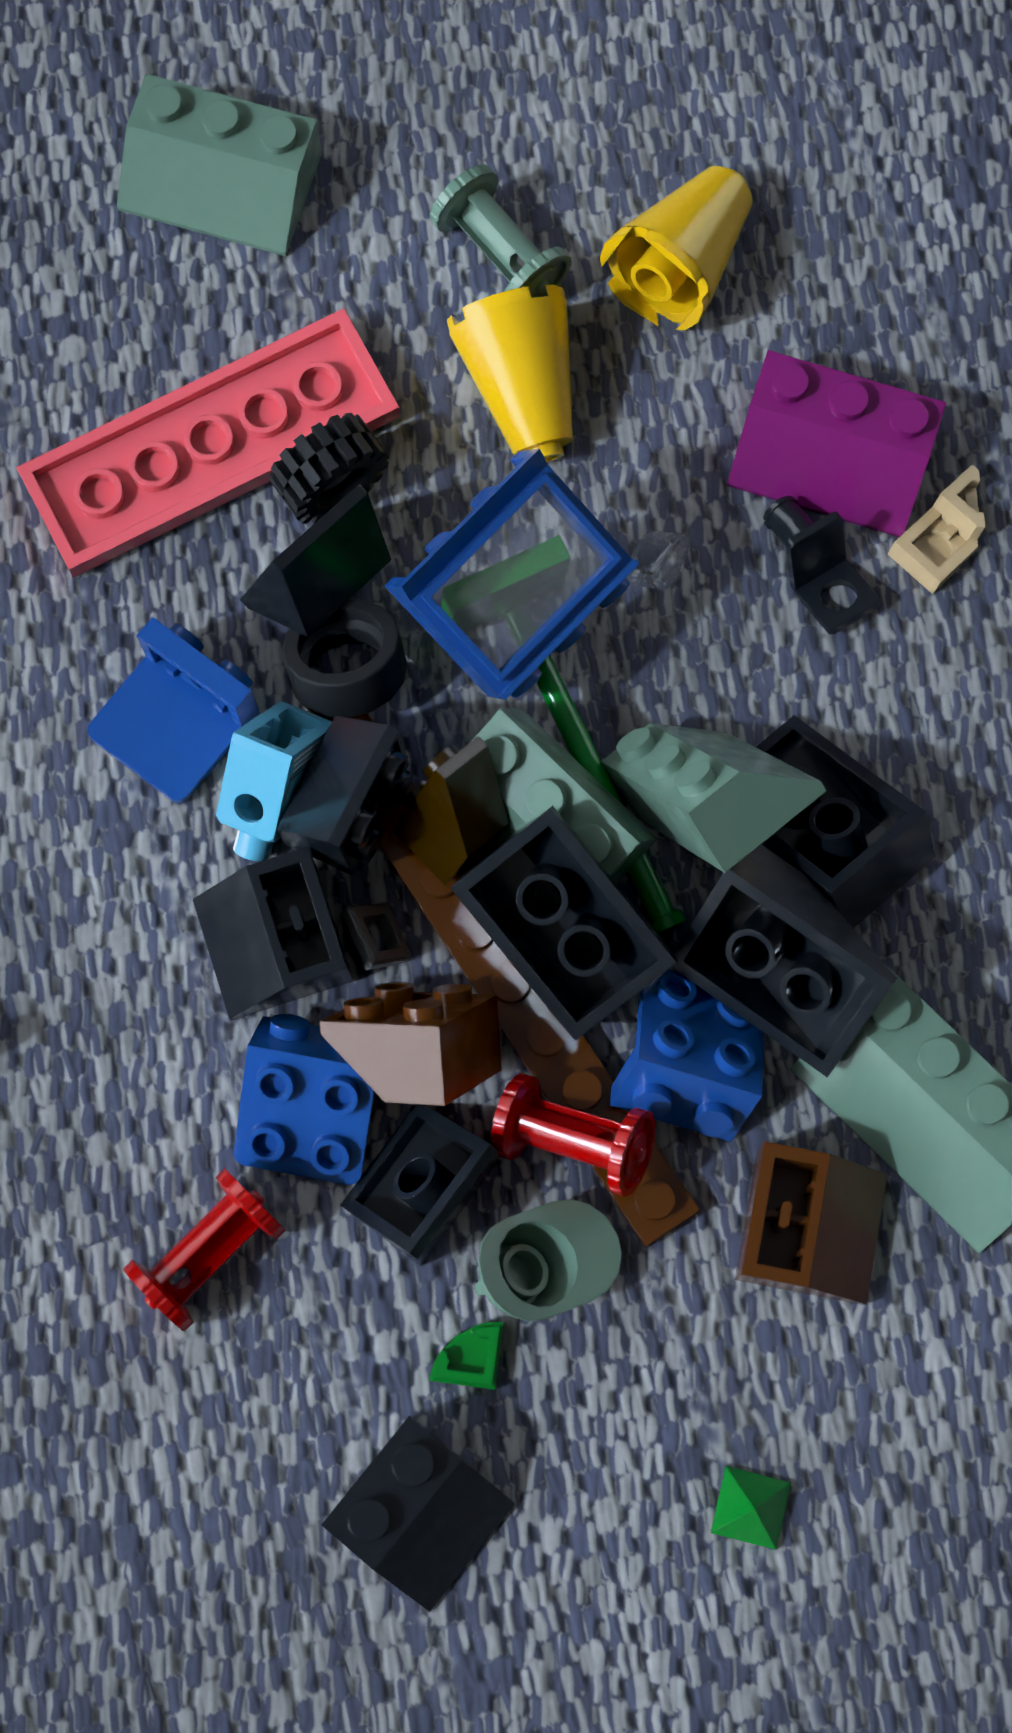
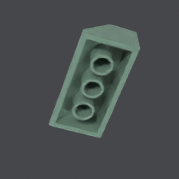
M892 971L897 977L896 981L828 1078L800 1058L790 1070L980 1254L1012 1224V1085Z

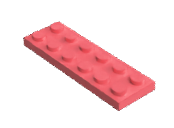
M343 308L16 468L72 577L75 578L270 482L269 474L273 473L271 467L274 462L282 460L279 456L285 448H293L296 445L293 440L301 434L304 437L312 433L311 427L319 422L325 426L332 416L339 415L342 418L345 413H353L354 416L358 414L368 428L373 431L400 418V408Z

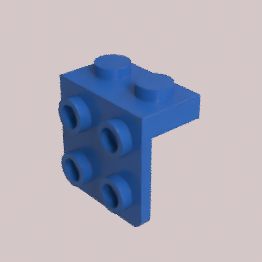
M152 616L136 635L146 656L89 723L87 731L89 737L96 745L169 800L180 804L186 802L229 751L233 732L254 719L260 712L253 692L250 689L253 681L246 673L226 659L217 665L201 653L204 645L189 630L178 623H174L169 629Z
M668 969L639 991L635 1048L611 1086L610 1106L630 1111L635 1107L652 1112L656 1120L699 1132L705 1136L731 1142L762 1097L764 1032L678 971Z
M293 1014L262 1017L247 1046L234 1158L244 1166L353 1185L360 1180L363 1173L375 1091L320 1034V1026L310 1025L307 1019Z

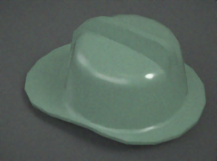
M573 1199L549 1202L507 1217L492 1226L480 1244L478 1258L479 1281L474 1286L476 1294L478 1296L486 1295L489 1302L501 1312L526 1322L545 1320L590 1303L607 1292L619 1274L622 1253L618 1234L604 1214L590 1204Z

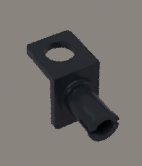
M793 496L781 497L768 507L763 516L764 524L773 531L786 547L790 586L803 605L828 634H836L880 606L879 596L847 561L843 518L838 512H832L814 523ZM843 585L851 588L856 593L857 598L854 604L844 610L828 609L821 602L823 593L833 586Z

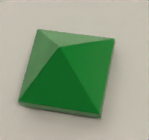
M725 1466L710 1533L777 1550L791 1482Z

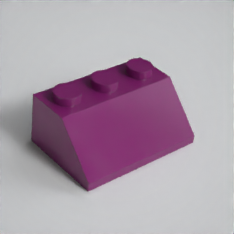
M767 350L746 416L727 486L772 500H777L784 496H793L802 509L826 516L836 511L843 518V521L900 537L906 530L932 452L946 402Z

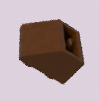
M409 982L383 983L374 987V994L368 997L347 1000L344 1002L343 1010L319 1021L320 1034L384 1102L446 1106L502 1071L497 995L472 994V986L467 984H448L433 988V992H415L413 984Z
M764 1141L756 1153L735 1280L867 1305L887 1174L832 1154Z

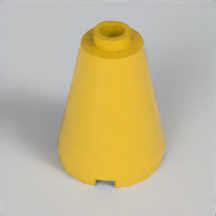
M721 166L708 167L609 237L604 243L600 255L601 267L608 261L609 268L613 274L608 285L623 305L657 326V312L674 323H681L676 330H687L701 320L708 310L752 207V194L744 177L733 169Z
M545 285L548 296L532 298L529 286L497 293L466 305L462 308L465 320L459 322L452 315L447 319L449 335L513 455L518 451L540 449L546 462L564 456L562 447L573 440L568 312L563 288L557 285Z

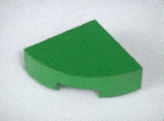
M482 1323L456 1335L438 1354L433 1364L429 1381L495 1390L504 1323Z

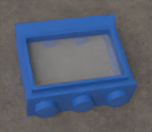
M540 449L518 451L510 459L515 468L497 486L484 488L472 499L470 505L473 507V510L453 531L441 532L435 536L425 547V551L429 555L407 577H393L385 585L387 590L488 697L506 700L510 695L513 698H517L528 691L542 674L538 666L554 650L557 653H561L571 647L586 630V626L582 622L598 605L601 608H605L615 602L630 585L626 577L640 564L636 559H632L553 471L547 464Z

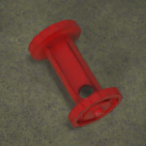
M519 1073V1075H515L499 1099L491 1130V1145L498 1150L499 1157L514 1160L529 1145L607 1169V1183L609 1190L613 1193L627 1197L636 1190L647 1170L653 1151L656 1121L652 1112L635 1107L628 1112L622 1123H618L542 1100L540 1081L535 1076Z
M225 1168L215 1178L226 1195L151 1270L133 1259L123 1268V1271L146 1296L144 1301L153 1310L158 1308L184 1332L194 1323L190 1312L184 1304L260 1228L276 1240L286 1231L262 1206L265 1199L256 1190L249 1193ZM181 1267L187 1268V1274L177 1284L170 1283L169 1279Z

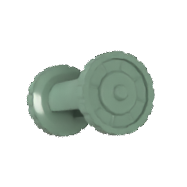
M481 164L465 170L457 178L453 179L439 194L431 208L430 221L443 233L452 232L456 228L461 227L510 282L505 291L529 286L532 298L547 296L545 285L559 286L570 270L569 268L572 264L571 257L562 247L558 246L544 250L542 253L492 198L497 190L499 179L489 166ZM518 256L525 263L523 267L517 262Z

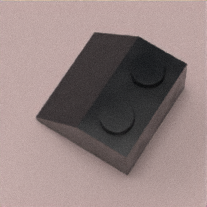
M408 1416L321 1526L376 1573L430 1612L515 1503L414 1417Z

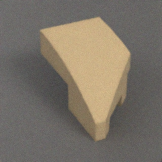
M973 465L940 493L933 507L893 543L888 552V555L932 594L978 548L977 539L986 527L984 512H979L976 487L980 482L979 470Z

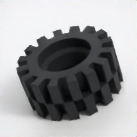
M345 413L342 418L339 415H335L329 418L325 426L321 422L312 426V433L306 437L303 434L299 435L293 440L296 445L293 448H285L279 455L282 460L273 463L271 467L273 473L269 474V480L296 519L300 520L301 523L308 524L310 521L316 523L359 484L366 492H369L371 490L369 484L378 482L383 476L381 471L387 469L389 465L387 461L389 459L388 454L358 414L354 416L353 413Z

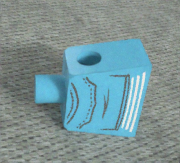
M280 701L233 732L216 816L220 823L238 830L233 847L236 854L252 861L260 862L270 859L274 842L281 838L276 829L332 721Z

